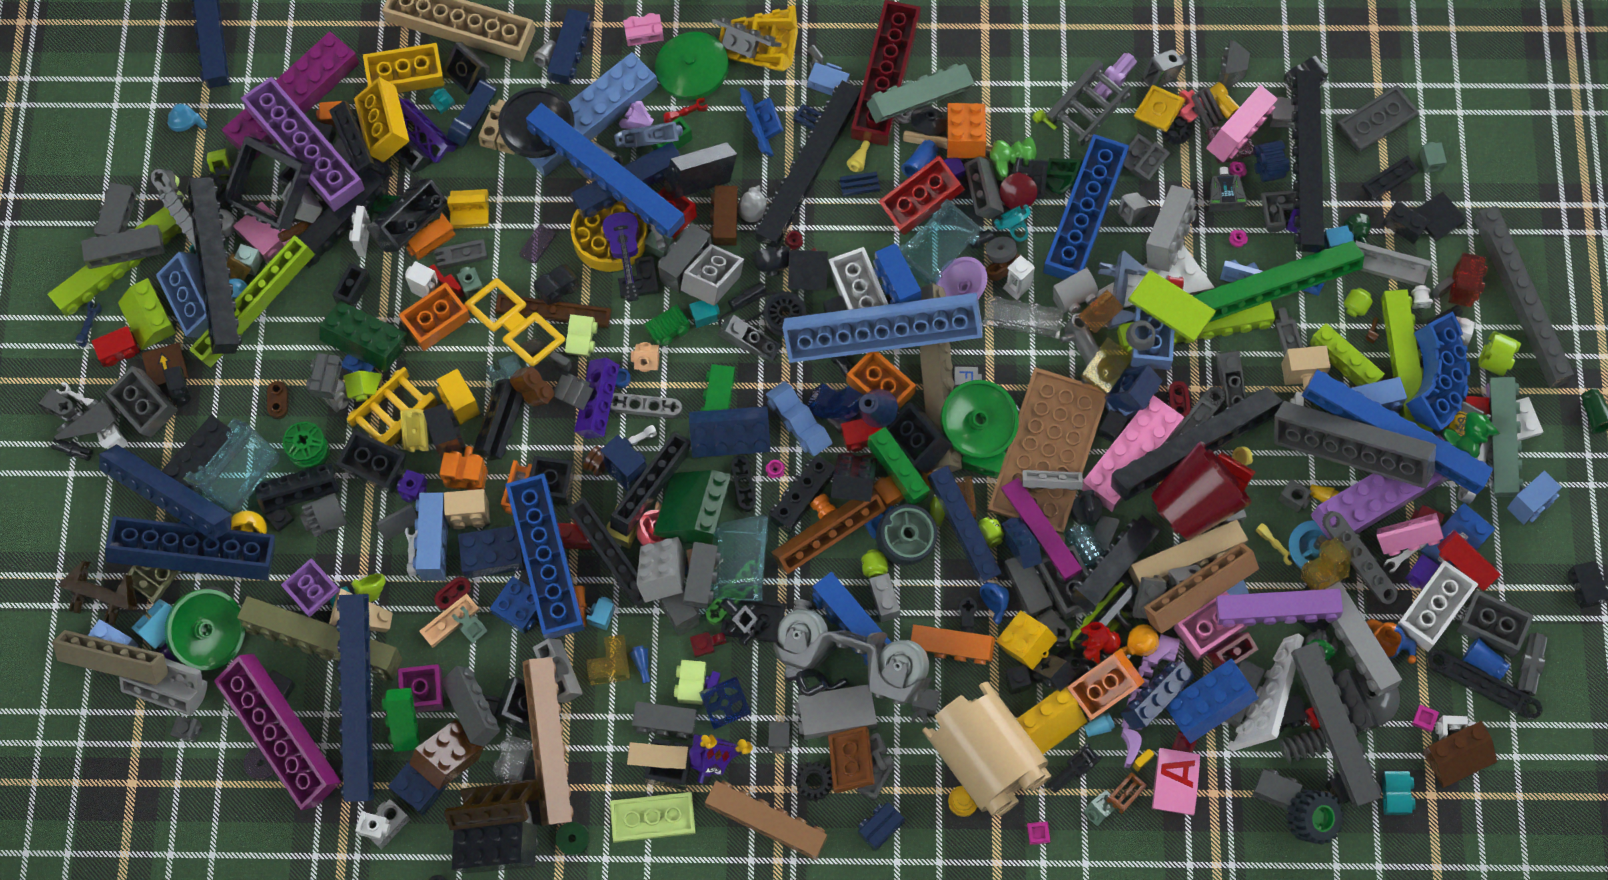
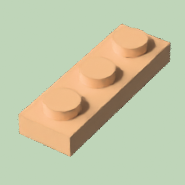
M467 593L419 631L432 648L462 625V623L452 618L453 614L458 618L463 616V611L460 609L462 606L468 611L469 617L480 611L479 607Z

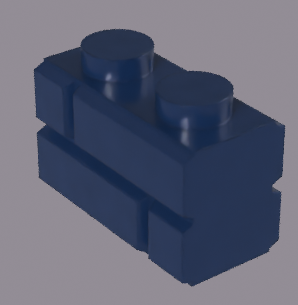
M886 802L884 805L880 803L873 810L874 815L870 819L865 818L858 826L860 828L858 835L874 851H877L905 823V818L889 802Z

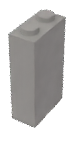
M868 685L824 691L813 696L799 695L798 702H795L796 715L800 714L801 722H798L799 734H804V740L826 737L830 734L867 726L869 729L877 728L872 692L869 691Z

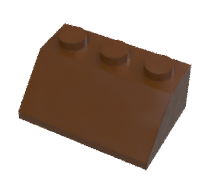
M1482 721L1428 746L1422 752L1442 788L1497 763L1492 738Z

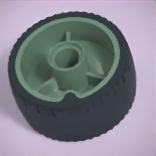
M911 504L900 505L889 510L881 518L876 530V543L879 550L889 561L899 565H913L921 562L932 552L937 541V526L933 517L925 509ZM904 530H909L912 533V538H906L903 533Z

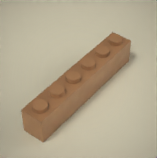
M1240 543L1146 605L1144 610L1150 625L1162 634L1259 569L1254 552L1243 543Z
M716 781L705 801L707 808L817 861L827 840V834H825L824 829L815 825L814 827L806 825L807 822L797 816L794 819L788 816V812L781 808H771L767 801L763 799H758L757 801L751 798V794L744 790L738 792L732 789L733 786L728 782L722 781L720 783Z

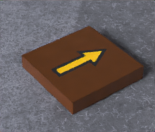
M179 342L142 353L146 373L158 387L166 386L163 372L168 368L182 367L185 379H189Z

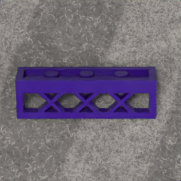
M399 98L408 137L435 163H439L446 152L455 151L457 145L448 140L447 136L409 99ZM407 121L414 123L415 131L411 132L408 130ZM420 133L426 134L427 143L420 141ZM432 145H437L441 149L437 156L433 154Z

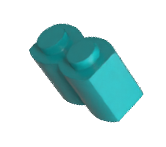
M1384 771L1381 775L1384 815H1410L1412 810H1415L1416 805L1415 798L1411 795V789H1414V778L1410 777L1409 771Z

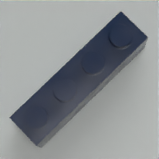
M568 8L547 70L549 81L570 85L572 79H575L577 63H580L582 59V48H585L587 44V33L592 29L593 22L590 20L589 13Z

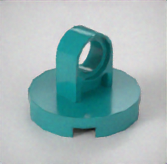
M1024 205V209L1018 206L1003 213L1000 221L998 219L994 221L998 230L1008 228L1016 241L1026 240L1029 232L1024 219L1031 214L1028 205ZM1019 227L1025 229V235L1022 237H1017L1014 234L1015 230Z

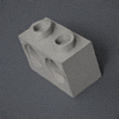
M390 799L387 802L381 803L377 808L378 812L375 814L387 818L389 812H396L395 818L388 820V824H390L388 835L384 836L383 841L369 838L381 850L410 821L408 815ZM372 822L370 828H375L377 823Z

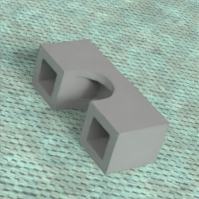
M548 638L533 647L537 659L552 657L556 665V673L554 675L555 682L559 688L557 694L558 702L568 703L583 694L561 640Z

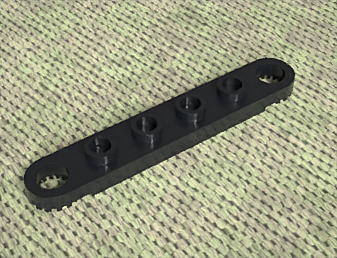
M1432 651L1427 657V665L1431 670L1526 719H1536L1542 713L1541 702L1454 656L1444 653V651ZM1433 657H1441L1443 664L1436 666L1432 660ZM1527 704H1533L1536 707L1537 711L1535 714L1528 713Z

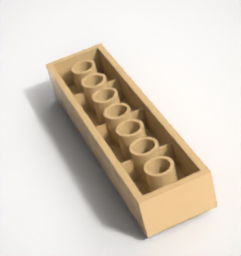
M387 0L382 9L386 22L453 42H463L467 46L523 62L535 34L534 22L531 19L466 0Z

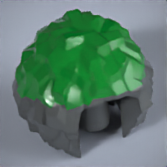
M1318 629L1316 632H1312L1305 641V646L1315 642L1322 646L1326 655L1325 661L1330 660L1338 650V642L1335 637L1329 642L1330 638L1326 636L1325 630Z

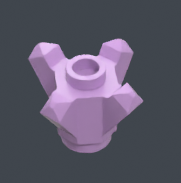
M636 101L630 104L625 114L627 119H622L619 125L621 128L626 129L651 126L654 119L650 117L651 115L648 114L642 101Z

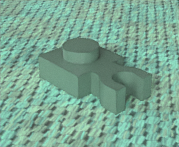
M462 606L460 609L463 611V616L458 618L453 614L452 618L462 623L459 629L473 644L488 630L474 614L469 617L468 611Z

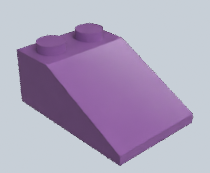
M312 558L281 584L309 617L340 591Z

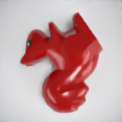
M1091 622L1081 628V632L1088 634L1089 637L1081 643L1082 646H1087L1083 656L1088 660L1099 664L1100 650H1103L1106 654H1113L1120 647L1121 639L1119 634L1114 631L1111 632L1101 622Z

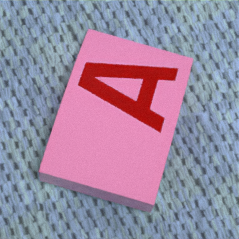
M1159 748L1151 809L1194 815L1200 754Z

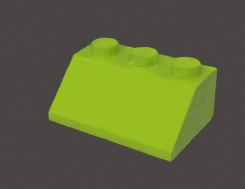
M147 278L130 286L118 304L140 349L144 350L176 334L149 279Z

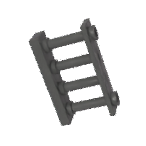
M1097 59L1047 113V118L1053 124L1058 120L1067 125L1080 136L1078 138V145L1082 147L1091 141L1093 134L1122 102L1126 103L1130 99L1131 86L1127 85L1122 90L1103 74V63ZM1094 80H1099L1118 96L1109 103L1094 91L1090 84ZM1082 93H1086L1105 109L1098 117L1078 102V97ZM1069 107H1074L1092 122L1086 131L1065 115V111Z

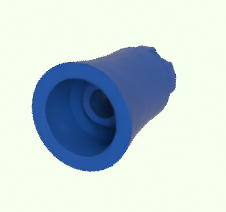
M924 140L917 147L910 158L901 166L905 176L910 178L936 158V154L939 151L936 143L931 140Z
M1479 637L1475 639L1462 657L1463 661L1498 680L1510 668V665L1504 661V658L1488 647Z

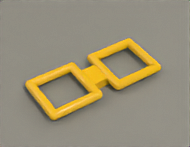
M499 278L493 279L464 303L467 310L491 331L495 332L501 326L508 330L509 333L503 337V342L532 367L537 365L565 341V337L537 312L532 313L525 319L519 312L526 307V302ZM497 287L516 305L493 323L475 304ZM536 321L555 340L537 355L531 357L513 339Z

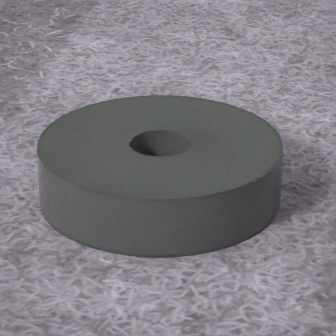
M1009 237L994 238L986 245L988 259L994 263H1005L1012 260L1017 254L1015 241Z

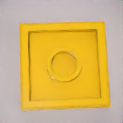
M1152 85L1135 112L1134 118L1167 132L1185 103V99Z

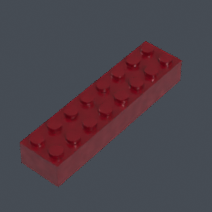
M890 0L884 1L851 128V139L866 140L870 143L888 146L895 117L875 123L866 103L872 98L871 95L879 91L885 93L887 89L893 86L899 88L904 83L920 21L921 7Z

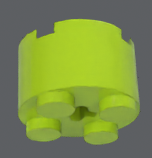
M1493 331L1488 338L1491 342L1484 345L1480 353L1478 366L1499 376H1504L1507 369L1511 370L1515 363L1513 356L1514 353L1518 352L1521 343L1504 334Z

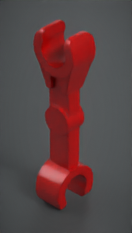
M699 98L696 104L684 107L680 111L665 113L663 120L665 123H669L680 116H687L696 110L704 112L708 109V104L700 106V103L705 102V98Z

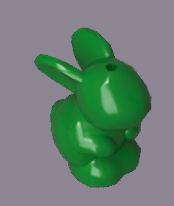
M1476 412L1466 414L1463 436L1450 429H1444L1443 431L1445 441L1450 442L1452 446L1461 451L1468 452L1475 459L1480 455L1479 444L1487 443L1488 436L1500 434L1486 415L1477 414Z

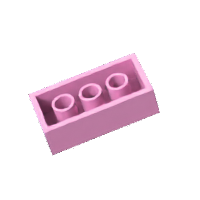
M1260 85L1219 130L1206 149L1223 163L1228 157L1232 159L1239 151L1238 149L1242 148L1248 141V138L1252 137L1257 131L1256 125L1258 127L1261 126L1268 118L1267 116L1276 108L1273 105L1277 98Z

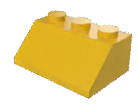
M1066 686L1061 692L1056 690L1017 718V721L1042 754L1048 752L1087 723L1077 700Z

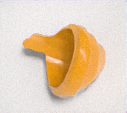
M1145 624L1138 625L1130 631L1127 646L1122 647L1121 650L1125 655L1149 656L1158 649L1159 636L1153 627Z

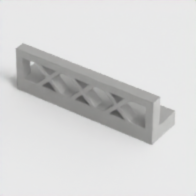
M1358 241L1355 242L1365 256L1363 269L1360 271L1415 286L1424 285L1432 261Z

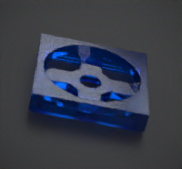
M737 676L699 692L714 730L751 714ZM724 688H733L738 692L728 695L725 693ZM716 692L718 695L716 702L709 704L711 696ZM724 699H727L729 701L728 705L726 706L721 705V702ZM741 700L742 707L740 711L733 713L731 708L733 703ZM721 709L726 717L722 719L715 718L712 712Z

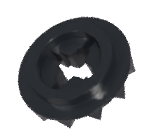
M1179 116L1174 119L1167 132L1161 130V134L1171 144H1183L1190 138L1191 125L1187 123V119L1183 120ZM1174 125L1177 127V129H1180L1179 135L1176 131H1172Z

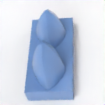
M1236 260L1225 261L1220 279L1234 282L1238 279L1261 273L1262 270H1259L1255 262L1244 266L1240 265Z

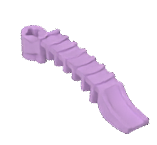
M1160 634L1158 649L1147 657L1143 656L1140 664L1142 665L1139 666L1137 671L1140 676L1152 678L1154 671L1151 670V667L1156 668L1157 664L1163 659L1170 662L1175 661L1180 640ZM1143 678L1145 682L1141 686L1147 687L1150 680ZM1138 687L1130 693L1131 696L1128 698L1127 705L1140 694L1142 689ZM1123 719L1121 737L1125 740L1128 749L1124 768H1130L1139 752L1142 739L1140 734L1135 730H1131L1125 719Z

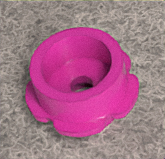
M1232 162L1229 167V174L1238 175L1242 178L1247 173L1246 165L1243 162Z
M1233 230L1230 233L1229 241L1232 246L1239 248L1247 243L1248 237L1243 230Z
M772 460L767 464L766 472H768L770 478H780L784 475L785 466L779 460Z

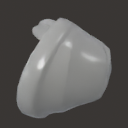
M760 185L749 188V191L745 192L739 200L738 213L747 222L761 220L767 208V200L760 192Z

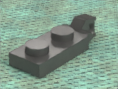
M1284 307L1277 309L1276 316L1278 320H1275V328L1285 356L1287 349L1304 347L1296 321L1292 317H1288Z

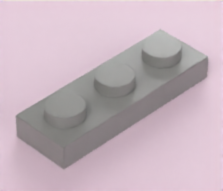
M1023 470L1022 484L1023 487L1031 489L1038 487L1052 490L1057 488L1076 490L1083 488L1082 472Z

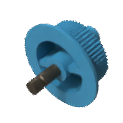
M1315 520L1301 523L1290 535L1288 545L1290 555L1295 565L1307 573L1323 574L1330 572L1341 563L1344 557L1339 547L1332 545Z

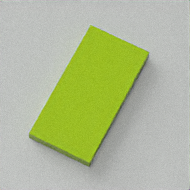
M1152 270L1148 271L1128 298V302L1193 343L1216 312Z

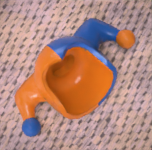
M1375 619L1366 621L1389 659L1395 658L1403 649L1409 654L1407 661L1410 664L1415 663L1417 643L1405 636V632L1398 624L1392 622L1382 623Z

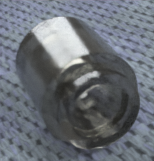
M538 338L522 342L519 345L531 357H534L545 348L543 340L538 341Z

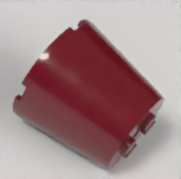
M1202 441L1196 444L1151 493V497L1157 505L1158 513L1164 519H1168L1171 523V528L1176 534L1180 533L1188 541L1252 504L1248 494L1245 491L1241 493L1237 486L1240 483L1211 449L1208 451L1205 449L1206 445Z

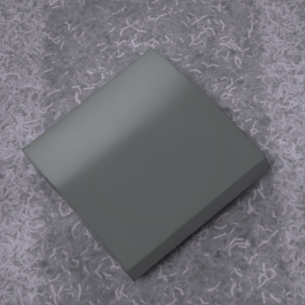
M1138 133L1129 145L1123 168L1135 176L1149 181L1170 152L1156 142L1152 144Z

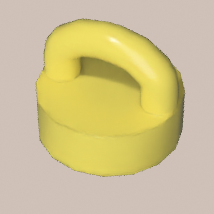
M1237 447L1232 453V458L1245 466L1253 462L1251 450L1247 447Z

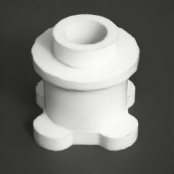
M1419 285L1411 291V295L1414 297L1412 309H1427L1431 307L1433 300L1429 299V293L1431 292L1429 288Z

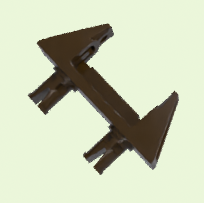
M83 560L58 584V587L70 590L73 593L68 611L80 614L85 597L106 602L108 608L103 622L110 625L116 624L120 608L127 610L138 609L132 575L123 574L122 583L119 584L117 591L114 592L113 590L87 582L90 561Z

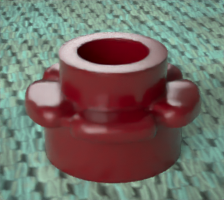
M791 231L785 238V244L790 246V249H797V247L803 245V237L799 232Z

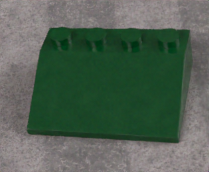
M715 470L674 473L670 478L653 535L670 539L678 537L681 542L689 544L698 542L713 545L728 494L731 474Z

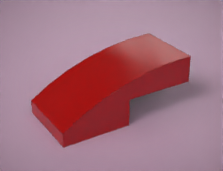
M434 264L428 267L436 272L440 286L446 282L456 296H464L462 288L451 274L444 278Z

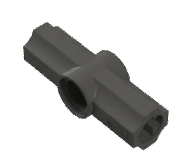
M1530 633L1528 635L1525 653L1522 655L1519 665L1521 673L1517 689L1528 696L1536 694L1539 676L1542 674L1545 665V658L1543 656L1547 637L1539 633Z

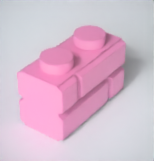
M649 13L645 17L637 18L636 16H631L627 20H623L628 46L664 41L660 14Z

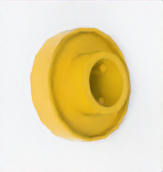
M958 786L951 791L948 804L950 810L955 815L966 817L976 811L978 806L963 786Z

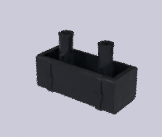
M430 178L417 180L380 216H377L367 227V230L384 252H396L406 245L434 216L441 212L447 205V200Z

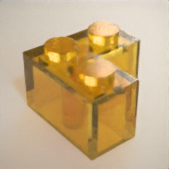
M1337 537L1323 542L1319 548V557L1313 561L1306 562L1302 566V580L1311 590H1325L1349 576L1351 553Z
M625 636L604 637L606 657L586 660L590 684L597 685L631 680Z

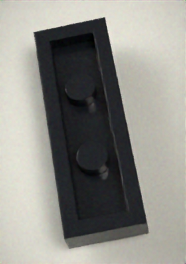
M1407 155L1363 183L1362 189L1374 201L1417 174L1419 168Z

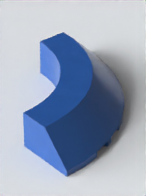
M1453 312L1414 332L1421 349L1424 371L1422 383L1417 394L1406 405L1415 421L1436 431H1440L1455 419V415L1462 409L1463 399L1467 397L1469 389L1467 377L1470 375V362H1467L1466 351L1468 349L1463 344L1461 338L1463 332Z

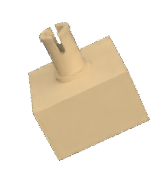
M1327 346L1287 349L1281 363L1285 385L1303 384L1305 389L1316 370L1328 373L1330 362Z

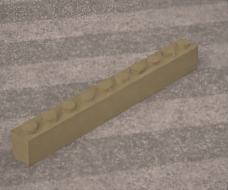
M934 283L920 288L921 300L946 297L944 288ZM950 342L920 346L926 415L942 433L940 422L941 409L945 399L954 390L955 386L952 373L953 365L951 362ZM951 447L931 471L935 472L947 465L951 472L962 469L961 454Z

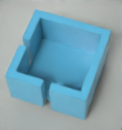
M159 599L147 611L152 617L148 619L143 615L131 629L154 649L162 647L166 643L165 622L172 607Z

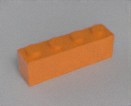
M913 624L911 641L919 644L926 654L933 653L935 654L934 657L941 659L952 656L955 661L966 662V659H972L975 664L986 665V662H992L996 640L993 636Z

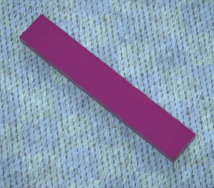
M1019 478L1002 486V492L1064 581L1081 573L1082 567L1027 489L1023 487Z

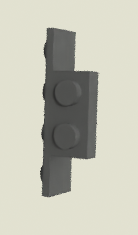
M725 17L712 19V23L726 28L722 41L723 46L746 57L755 58L759 42L772 47H781L782 43L775 41L776 38L773 36H762L760 31L745 29V25L740 23L733 24L731 19Z

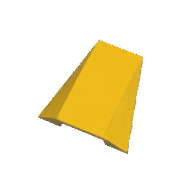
M795 5L788 6V9L785 10L775 9L772 10V13L768 14L758 13L751 18L741 17L731 20L733 24L740 23L745 25V29L760 31L762 36H773L776 38L775 41L782 44L781 47H772L759 42L755 58H749L725 48L728 59L782 72L792 65L798 35ZM721 27L719 41L721 43L723 41L724 34L726 31V28Z

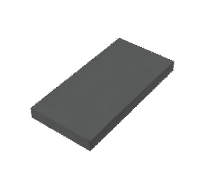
M1396 85L1338 121L1336 126L1360 153L1419 116L1420 112Z

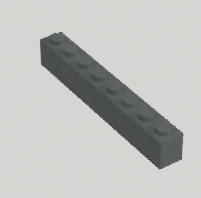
M1315 642L1293 650L1291 656L1353 808L1381 798V788L1378 782H1374L1372 766L1365 760V749L1361 742L1358 743L1356 727L1349 721V710L1346 704H1342L1340 699L1341 691L1339 686L1333 682V671L1330 665H1326L1324 660L1326 655L1323 647Z

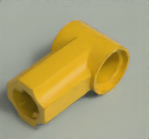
M1218 82L1209 89L1221 113L1228 120L1240 107L1228 95L1226 87Z

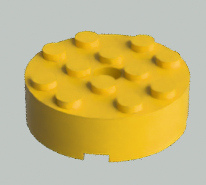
M623 201L616 202L611 208L603 209L590 218L583 219L578 209L573 215L571 236L574 249L579 258L591 268L605 272L624 269L622 259H616L612 256L610 244L603 232L604 219L614 213L628 212L633 214L638 221L639 233L636 239L638 253L630 257L631 265L646 250L645 240L648 237L647 223L641 219L637 212H631Z

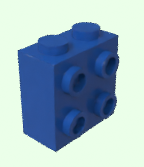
M514 576L510 578L490 607L493 615L524 634L528 630L531 631L536 624L538 614L531 587Z

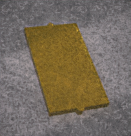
M1107 337L1081 376L1089 381L1093 387H1097L1107 395L1131 361V354L1124 350L1121 345H1117Z

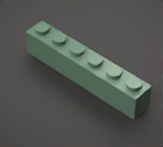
M954 64L948 67L946 71L940 69L934 72L932 76L923 75L915 82L909 80L903 83L899 88L893 86L887 89L885 93L881 91L874 93L866 104L875 123L968 90L975 83L966 64L960 66Z
M1515 377L1490 378L1491 422L1500 432L1497 436H1491L1493 497H1516L1523 490V479H1519V472L1522 471V460H1518V452H1521L1522 446L1521 440H1517V433H1521V423L1517 421L1516 415L1520 414V402H1516V395H1519V383H1515Z

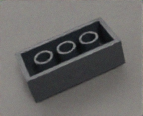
M211 414L162 469V472L202 495L246 443L239 434Z
M524 821L454 830L451 870L468 874L535 867L537 825Z

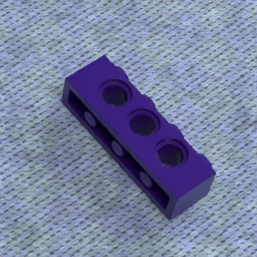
M608 358L590 360L585 381L589 382V387L594 390L584 410L579 409L574 430L575 433L587 439L604 437L620 366Z

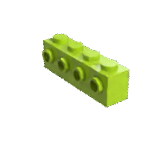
M1327 323L1312 336L1309 345L1312 347L1327 346L1330 364L1335 366L1356 386L1379 382L1384 377V372Z

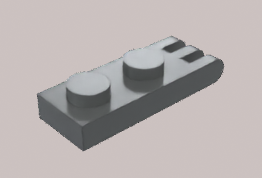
M484 239L434 250L435 261L439 262L436 264L437 269L488 259Z

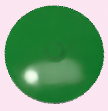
M687 32L675 36L661 48L655 62V72L661 87L671 96L683 100H695L712 94L723 84L729 70V59L723 44L714 36L703 32Z
M972 380L959 385L947 396L941 409L940 422L944 436L953 444L952 447L956 451L970 458L986 459L1000 454L1013 442L1018 431L1019 414L1014 400L1001 386L986 380Z
M212 589L194 590L179 598L167 615L164 631L167 646L175 659L183 665L198 670H213L231 661L240 650L245 636V628L241 626V622L237 619L241 610L238 604L227 594Z

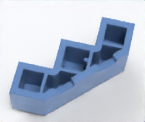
M784 381L766 393L768 406L772 411H776L783 420V425L787 431L793 433L805 453L808 452L812 456H816L833 444L825 428L816 422L809 407L800 402L790 384Z

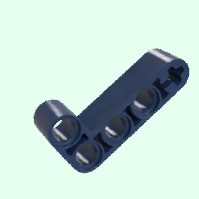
M480 79L458 118H455L447 134L448 140L463 148L465 147L495 96L497 87Z

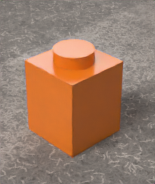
M342 101L319 103V110L316 111L317 121L336 127L329 110Z

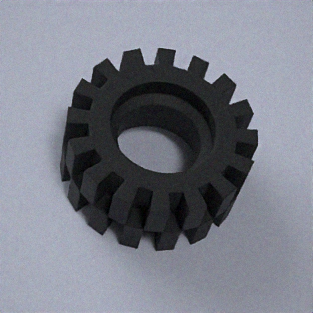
M816 761L815 763L808 762L807 765H802L796 776L798 793L800 792L803 798L806 797L809 801L811 799L817 801V799L822 800L824 796L829 795L833 784L830 769L826 768L825 764H818ZM817 774L822 778V784L819 788L812 789L808 787L806 779L809 775Z

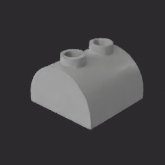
M1086 267L1054 285L1053 300L1063 313L1067 311L1074 313L1080 309L1079 304L1085 301L1087 304H1090L1094 299H1097L1098 287L1088 268Z

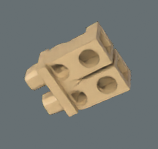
M499 99L495 106L491 105L490 112L478 136L480 146L494 150L498 147V151L514 155L515 153L506 146L500 135L498 119L506 101Z

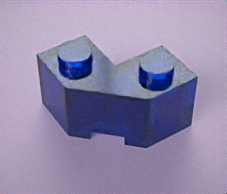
M822 383L813 389L807 407H809L814 415L821 418L848 421L858 414L859 401L863 394L850 386L837 392Z

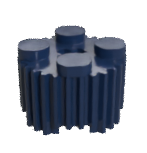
M1282 140L1259 144L1253 147L1254 156L1257 157V163H1254L1255 173L1260 174L1262 182L1285 178L1286 172L1290 171L1289 159H1286L1282 150L1285 149V144H1283Z

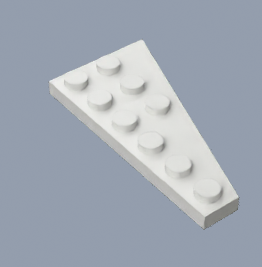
M1184 245L1181 251L1178 250L1177 262L1175 265H1172L1169 272L1147 267V263L1143 265L1148 271L1152 270L1165 279L1167 275L1176 278L1183 277V290L1190 295L1214 289L1212 283ZM1128 274L1124 308L1136 307L1128 302V298L1145 276ZM1114 282L1098 291L1099 293L1096 295L1097 300L1112 301ZM1093 302L1089 304V306L1091 307V309H1092L1094 306H1097V305L1093 304ZM1093 311L1096 314V316L1106 314L1102 312Z

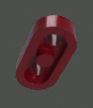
M1181 381L1173 382L1168 390L1169 406L1175 411L1181 409L1183 413L1179 414L1185 418L1190 413L1188 386ZM1175 391H1179L1181 395H1176Z
M457 577L439 590L434 598L437 607L445 611L466 593L469 595L471 592L469 580L465 577ZM460 586L465 587L463 591H458ZM448 598L449 602L443 604V599Z

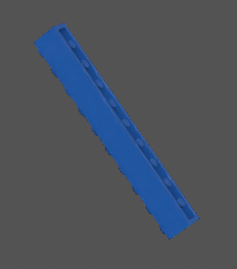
M540 103L526 117L527 129L533 135H539L547 146H553L561 157H567L575 168H581L589 179H595L603 190H609L617 201H623L631 212H637L641 219L647 224L651 223L662 236L665 234L668 238H671L685 223L684 214L544 104Z
M1316 370L1301 395L1336 416L1437 444L1435 472L1476 495L1485 487L1493 471V468L1488 466L1487 463L1475 459L1468 452L1459 450L1452 446L1450 442L1443 441L1432 432L1420 428L1416 423L1404 419L1398 413L1388 410L1379 402L1372 401L1361 392L1349 388L1345 383L1333 379L1325 372Z

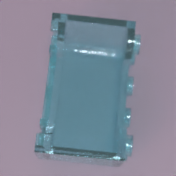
M233 418L228 424L231 428V433L227 432L226 436L229 438L205 467L201 465L198 467L199 472L193 474L189 471L183 478L204 498L229 513H235L240 510L246 498L253 494L255 487L266 478L269 470L279 462L280 453L250 425Z

